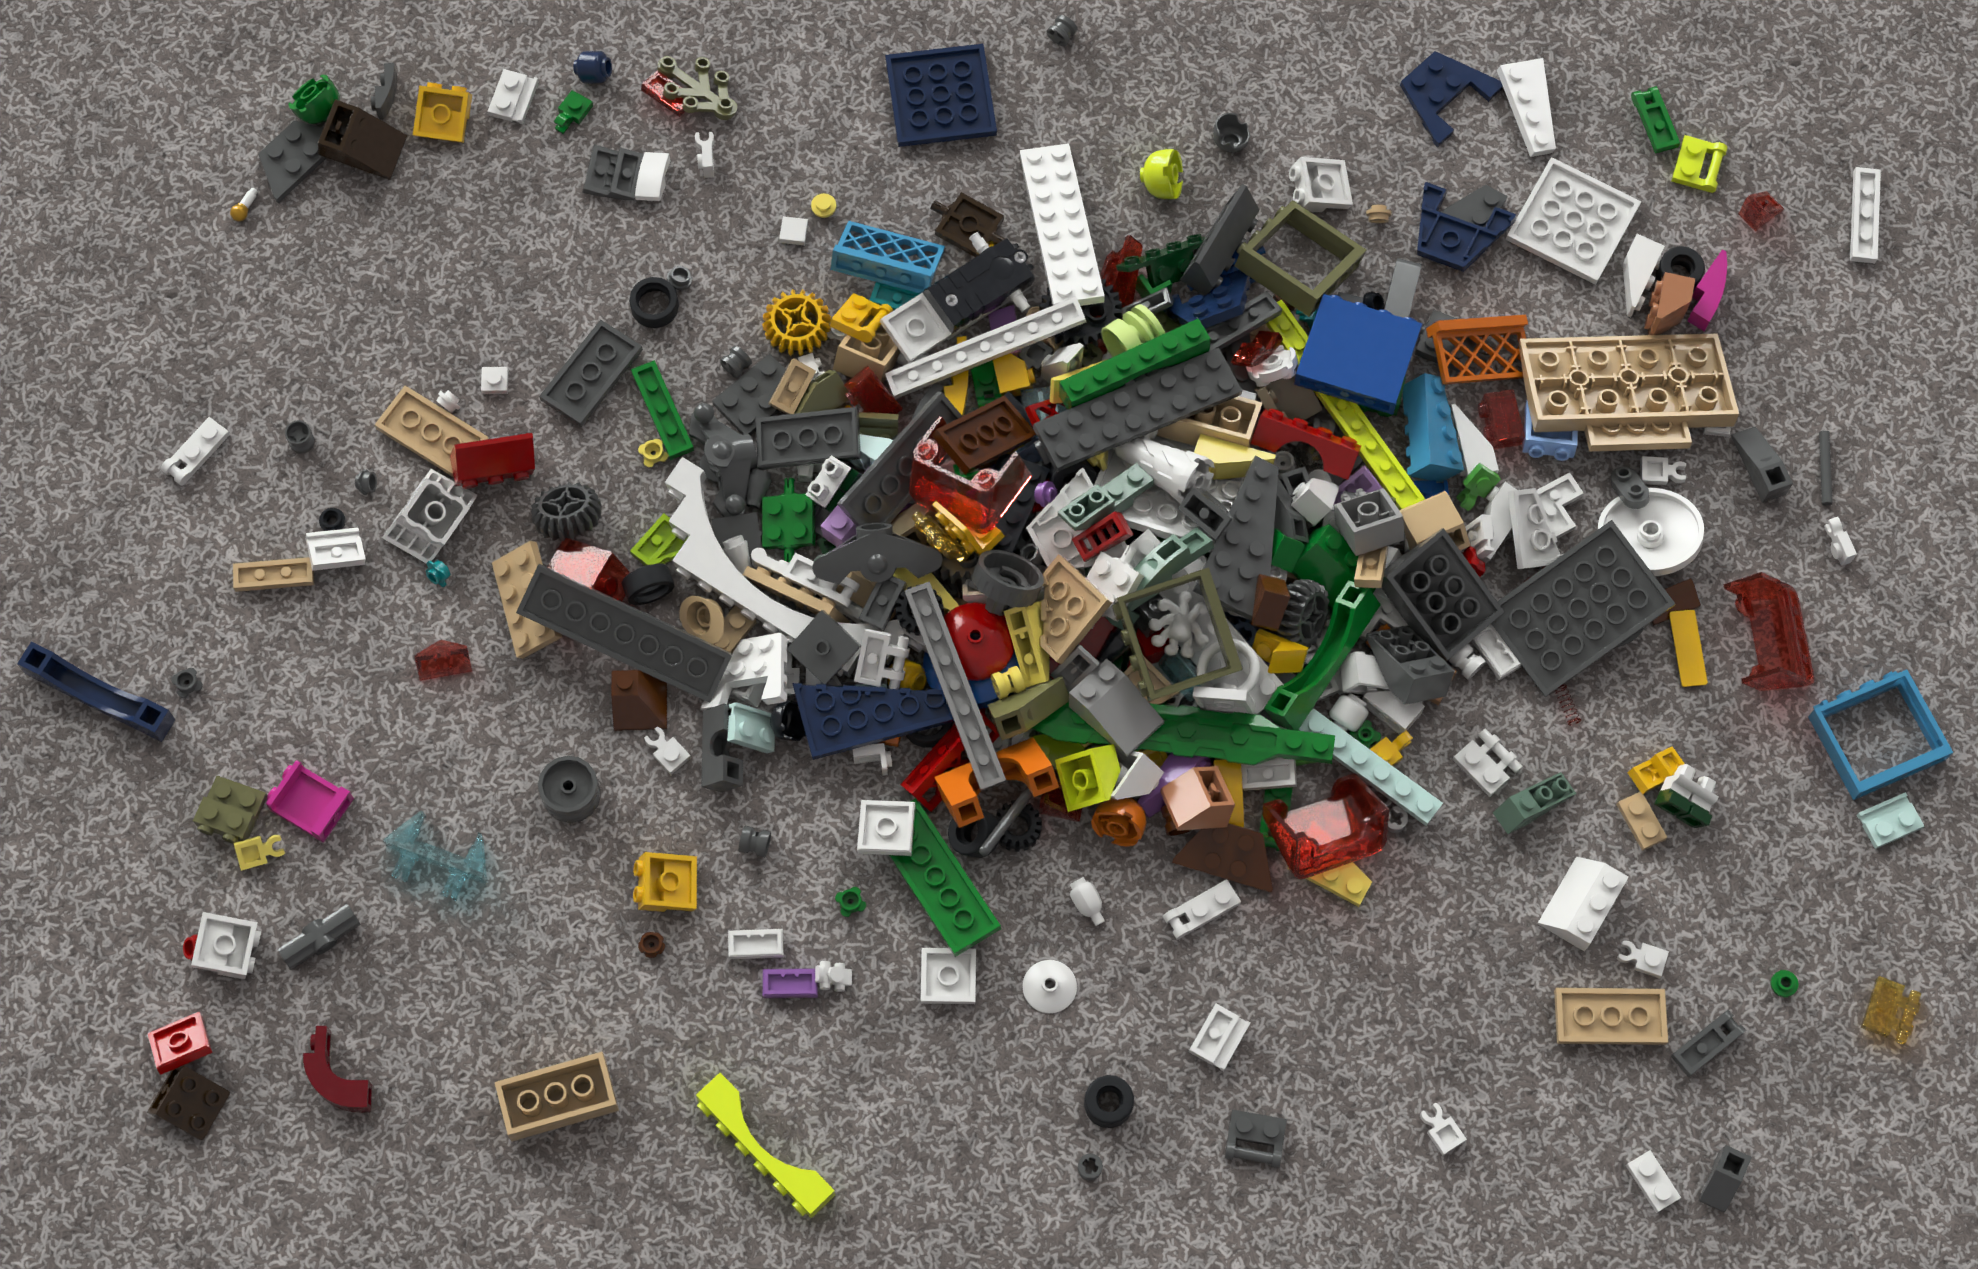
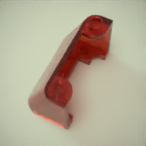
M1352 773L1334 782L1331 797L1291 811H1288V806L1283 800H1273L1263 804L1262 815L1289 870L1297 879H1306L1380 852L1387 841L1390 809L1356 773Z

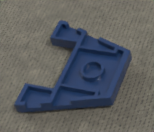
M1436 51L1400 83L1402 90L1413 109L1419 114L1423 126L1429 131L1433 138L1432 141L1437 148L1454 132V129L1437 114L1468 86H1471L1489 102L1503 89L1500 80Z
M1425 182L1417 246L1418 256L1464 272L1516 221V214L1498 207L1494 208L1485 227L1439 212L1438 210L1446 196V189Z
M1240 270L1228 274L1232 285L1227 287L1219 286L1212 293L1204 296H1193L1188 302L1183 304L1179 294L1172 295L1174 299L1173 305L1163 311L1167 312L1170 318H1177L1182 325L1199 318L1203 327L1208 328L1243 314L1247 301L1246 291L1250 290L1251 284L1249 279L1252 278Z

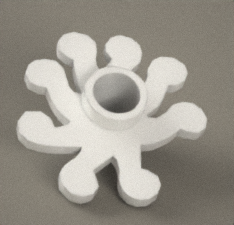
M1184 591L1178 595L1179 607L1170 600H1160L1157 603V608L1160 611L1169 610L1171 614H1167L1159 620L1152 618L1148 623L1149 628L1153 631H1158L1164 625H1167L1160 635H1154L1151 638V643L1156 647L1163 646L1167 638H1169V645H1166L1164 648L1166 655H1175L1179 649L1178 642L1183 643L1180 651L1181 655L1184 658L1193 657L1194 650L1191 648V633H1193L1196 645L1205 646L1208 644V636L1202 634L1198 623L1195 621L1198 614H1206L1208 612L1206 604L1198 602L1189 611L1187 602L1192 599L1190 592Z

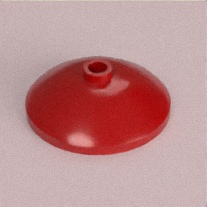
M966 603L955 607L944 616L967 680L971 681L989 679L991 674L1001 672L1010 662L1014 652L1005 615L999 616L990 613L985 609L986 604ZM972 633H978L980 635V638L978 640L971 639L970 635Z

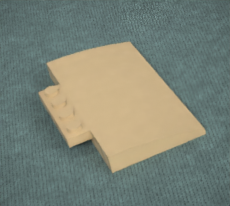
M1718 333L1528 338L1519 340L1523 378L1534 432L1584 431L1589 452L1689 449L1692 444L1689 428L1733 427L1739 416Z

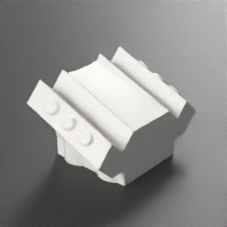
M430 469L382 538L424 563L432 561L464 518L476 499L477 494L468 489H463L462 486L455 487L454 481Z

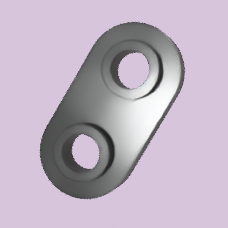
M1619 467L1613 470L1611 473V486L1623 503L1632 509L1645 507L1649 503V489L1636 471L1630 467Z

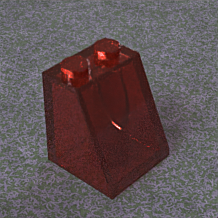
M569 538L560 543L547 568L618 601H623L625 592L621 582L630 571L613 552Z

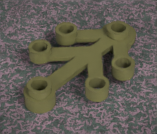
M664 56L658 61L657 74L661 78L671 79L674 77L688 87L679 88L677 84L669 82L665 84L663 95L667 99L684 98L682 108L685 112H714L715 116L721 120H729L736 114L737 104L728 96L729 74L727 72L717 71L715 73L714 84L718 87V96L710 91L708 76L710 68L709 59L705 57L696 59L694 68L698 72L699 82L679 69L674 58ZM696 98H704L708 102H698Z

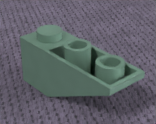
M1560 772L1510 796L1493 814L1506 833L1510 834L1576 795V792Z

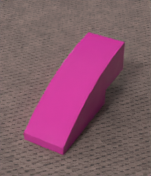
M1723 249L1692 295V298L1697 300L1698 303L1692 310L1687 322L1704 332L1718 308L1726 283L1727 252Z

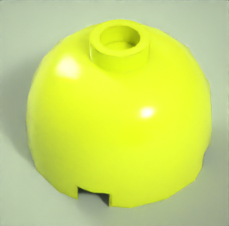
M1174 149L1156 151L1147 158L1144 167L1140 169V180L1145 184L1146 189L1152 196L1158 199L1179 198L1183 183L1181 181L1177 184L1179 172H1183L1179 152Z

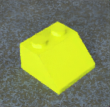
M1114 744L1091 748L1055 760L1068 812L1110 800L1121 771Z

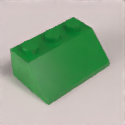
M1328 524L1311 532L1308 537L1309 543L1304 544L1305 547L1292 574L1299 580L1309 579L1323 585L1325 590L1328 591L1327 598L1330 599L1328 607L1333 611L1334 602L1348 580L1354 582L1358 556H1355L1344 537ZM1370 588L1372 593H1374L1376 588Z

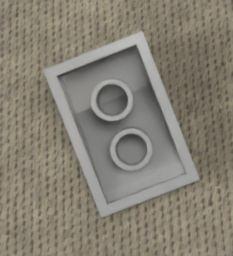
M1105 659L1069 692V707L1109 743L1114 744L1115 748L1126 758L1164 724L1161 716L1145 697H1142L1140 691L1130 679L1108 659Z

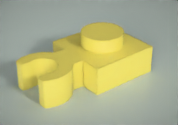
M273 835L264 843H262L260 836L233 843L241 871L267 864V855L274 857L284 855V849L274 850L272 848L274 842L281 841L280 835Z

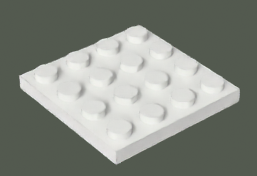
M1551 157L1510 229L1506 240L1596 285L1638 210L1641 201Z

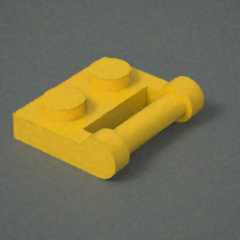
M853 293L832 317L830 327L862 342L869 343L873 340L875 332L881 326V318L891 313L893 308L888 304L879 305ZM870 315L874 316L867 326L861 327Z

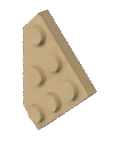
M1058 554L1043 573L1044 600H1041V621L1044 623L1043 636L1040 637V646L1056 662L1062 665L1112 602L1071 563Z

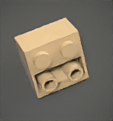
M1446 491L1399 510L1403 515L1404 533L1410 550L1442 528L1445 529L1459 550L1471 546L1464 522Z

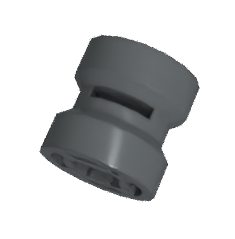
M301 420L293 421L287 425L285 437L291 449L299 454L309 452L315 444V438L309 425Z
M745 825L740 837L738 851L743 853L754 851L757 856L765 858L771 840V831L762 830L758 832L753 827Z

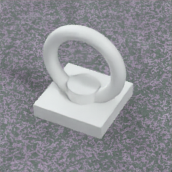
M1233 639L1236 650L1241 652L1249 662L1250 670L1246 681L1239 687L1227 683H1216L1213 685L1210 681L1202 683L1200 686H1194L1193 698L1201 710L1223 713H1255L1256 705L1249 692L1258 681L1260 662L1256 652L1248 644ZM1218 641L1209 645L1201 654L1197 664V676L1207 673V667L1211 658L1221 651Z

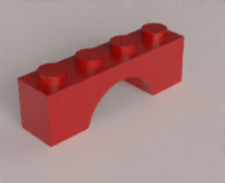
M1264 409L1251 444L1272 452H1276L1281 446L1289 442L1301 441L1308 443L1321 455L1325 472L1349 480L1361 449V445L1357 444V441L1351 437H1337L1332 435L1333 432L1327 428H1313L1308 426L1307 421L1300 418L1289 419L1284 417V413L1276 409H1269V411Z

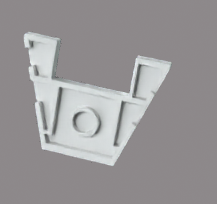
M1081 468L1076 473V476L1060 490L1055 499L1048 503L1026 527L1035 545L1039 548L1047 567L1058 554L1063 556L1077 570L1092 567L1098 558L1096 556L1087 562L1083 561L1072 538L1085 530L1074 531L1058 516L1059 510L1094 487L1084 468ZM1088 539L1083 540L1088 550H1093ZM1123 541L1103 553L1120 559L1127 545Z
M782 633L741 639L732 653L733 655L711 702L709 703L704 700L700 709L703 711L721 704H727L732 688L766 683L761 700L767 705L786 702L787 693L784 691V685L787 684V676L784 674V665L787 664V638Z

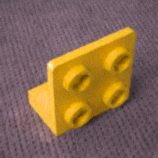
M937 501L932 504L937 511L935 517L945 526L944 530L954 540L960 539V544L970 554L975 552L980 556L983 552L990 551L1005 537L1000 529L969 503L955 517Z

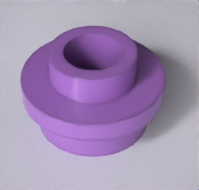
M1050 481L1039 483L1034 493L1036 503L1046 507L1057 496V489L1053 482Z

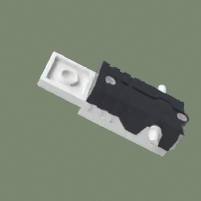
M978 232L974 233L969 239L972 241L977 253H979L977 257L957 268L954 272L949 273L933 285L925 288L921 294L881 318V325L908 363L946 339L950 340L1010 301H1013L1021 312L1030 308L1023 293L1031 287L1035 280L1032 273L1034 267L1032 264L1026 263L1028 255L1024 250L1019 249L1020 247L1017 243L1011 244L1008 238H1005L993 247H989V244L985 242L983 237L981 238Z

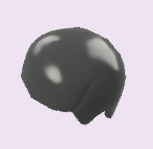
M1224 113L1217 118L1212 131L1215 144L1220 149L1230 153L1240 152L1246 148L1250 139L1248 124L1240 122L1238 115L1235 113Z

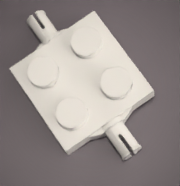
M1127 545L1120 559L1111 557L1101 551L1086 577L1112 602L1102 616L1109 617L1116 622L1119 620H1116L1112 605L1116 604L1114 599L1135 592L1144 578V575L1135 571L1132 565H1130L1138 550Z

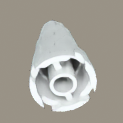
M1137 438L1114 448L1118 457L1131 466L1137 463L1154 479L1156 486L1168 492L1180 504L1192 487L1208 491L1214 476L1213 473L1209 472V467L1215 468L1211 459L1188 450L1185 452L1162 445L1147 438Z

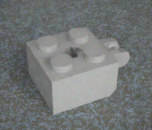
M1360 488L1356 490L1355 498L1351 499L1345 493L1340 497L1341 502L1334 504L1335 525L1355 556L1405 540L1403 515L1384 488L1367 494Z

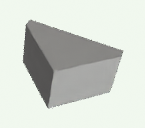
M1078 644L1063 664H1059L1051 673V676L1054 679L1062 676L1067 691L1070 692L1100 662Z

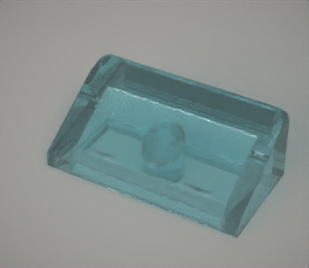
M1180 649L1172 656L1165 653L1158 663L1159 667L1174 684L1197 676V669L1188 658H1184L1181 655ZM1194 686L1180 691L1189 702L1195 700L1193 698Z

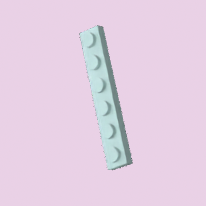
M1314 708L1298 731L1335 735L1333 758L1425 826H1427L1443 803Z

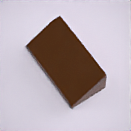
M1691 578L1665 588L1666 592L1675 602V606L1652 621V624L1654 626L1669 620L1670 612L1693 610L1701 606Z

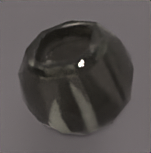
M1302 442L1296 447L1294 461L1298 468L1305 466L1307 472H1312L1323 466L1321 455L1313 446Z

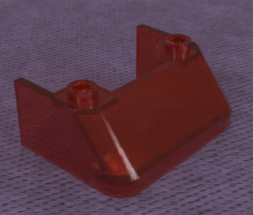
M938 416L914 449L909 493L917 504L937 513L932 506L937 501L968 529L979 534L988 533L996 526L1032 475L1019 453L1015 451L1000 472L991 468H985L980 470L971 481L939 466V463L947 453L932 436L938 428L946 425L943 417Z
M1763 572L1723 584L1725 590L1737 595L1735 605L1738 612L1750 618L1758 665L1752 667L1749 676L1741 678L1742 684L1759 691L1800 688L1813 684L1814 673L1800 602L1795 589L1791 585Z

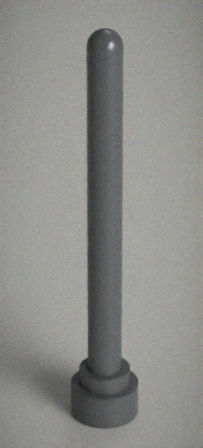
M1053 766V769H1054V772H1055V776H1056L1057 772H1056L1055 767ZM1028 787L1025 788L979 848L981 855L986 856L991 852L1033 797Z

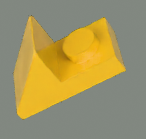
M1262 629L1256 632L1252 647L1262 660L1270 663L1268 673L1271 674L1301 672L1308 651L1306 646Z

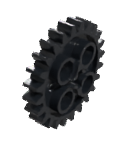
M1106 279L1101 280L1104 303L1080 306L1086 323L1054 335L1056 344L1062 340L1064 341V347L1069 346L1070 343H1081L1087 350L1089 343L1092 342L1094 346L1098 347V340L1101 339L1103 341L1101 335L1102 328L1116 319H1122V303L1119 301V293H1114L1113 285L1106 287ZM1047 287V295H1042V304H1039V311L1053 306L1050 290Z

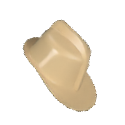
M690 596L682 602L680 621L686 632L711 644L719 642L723 637L725 623L721 606L712 599H705L700 596Z

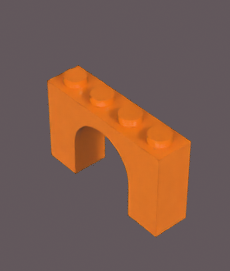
M1034 737L996 752L1006 780L1022 781L1027 785L1034 797L1059 788L1053 766ZM970 763L935 776L941 798L959 828L984 818L977 798L981 790Z

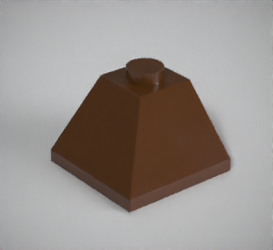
M640 670L612 671L611 698L614 731L655 730L656 727L662 730L667 729V683Z

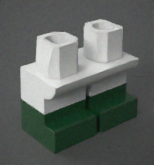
M831 455L823 463L822 470L816 479L810 483L805 495L831 513L839 500L845 495L838 488L847 492L862 474Z
M1688 764L1680 765L1673 776L1666 777L1654 805L1672 816L1676 815L1677 819L1692 828L1708 826L1712 815L1709 814L1711 806L1719 797L1713 793L1716 781L1703 776L1699 777L1696 783L1692 781L1696 772L1695 769Z

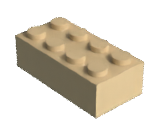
M1238 396L1158 430L1157 436L1196 446L1200 434L1250 447L1259 422L1262 402Z
M603 1052L494 1082L507 1135L511 1141L619 1111Z

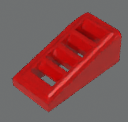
M1114 511L1072 538V541L1083 561L1087 562L1098 556L1101 551L1105 552L1133 536V533L1122 513ZM1112 524H1116L1120 531L1119 533L1116 532ZM1103 529H1107L1111 536L1110 539L1106 537ZM1096 533L1102 542L1100 545H1098L1093 536ZM1086 538L1088 539L1093 548V550L1091 551L1088 550L1085 542L1083 541Z

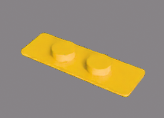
M1695 611L1670 612L1669 617L1682 687L1706 685L1708 681Z

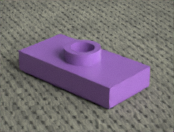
M763 969V998L818 997L815 969Z

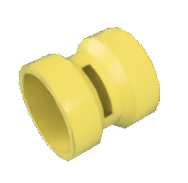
M1017 666L1008 668V671L1005 673L997 672L991 674L995 693L1000 700L1008 697L1012 692L1019 693L1026 690L1024 679Z

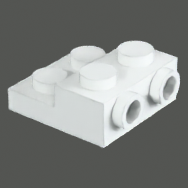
M1300 157L1290 168L1289 178L1295 182L1296 187L1293 200L1308 211L1323 212L1326 208L1349 209L1353 205L1345 160Z
M203 912L191 967L218 972V975L245 979L247 973L252 974L255 958L250 956L252 947L258 948L261 931H256L258 922Z

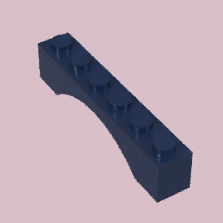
M32 641L17 663L26 675L160 742L164 740L176 720L168 709L146 698L111 686Z

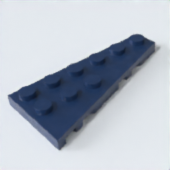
M792 683L813 760L954 722L942 690L928 689L923 691L911 690L910 688L886 689V687L847 685L835 687L826 686L825 684L813 686Z

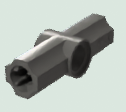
M346 904L325 919L312 921L303 928L302 934L277 950L292 970L313 955H321L336 945L339 938L361 924L349 905Z

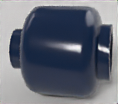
M584 51L574 61L573 70L582 83H604L611 76L612 62L602 51Z

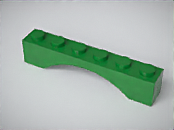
M1198 318L1059 381V397L1066 409H1071L1110 393L1145 373L1162 367L1177 365L1209 352L1211 338Z
M1348 580L1334 602L1329 627L1317 652L1297 676L1284 685L1277 687L1264 707L1265 711L1277 725L1289 730H1299L1381 604L1370 588L1355 587V583Z

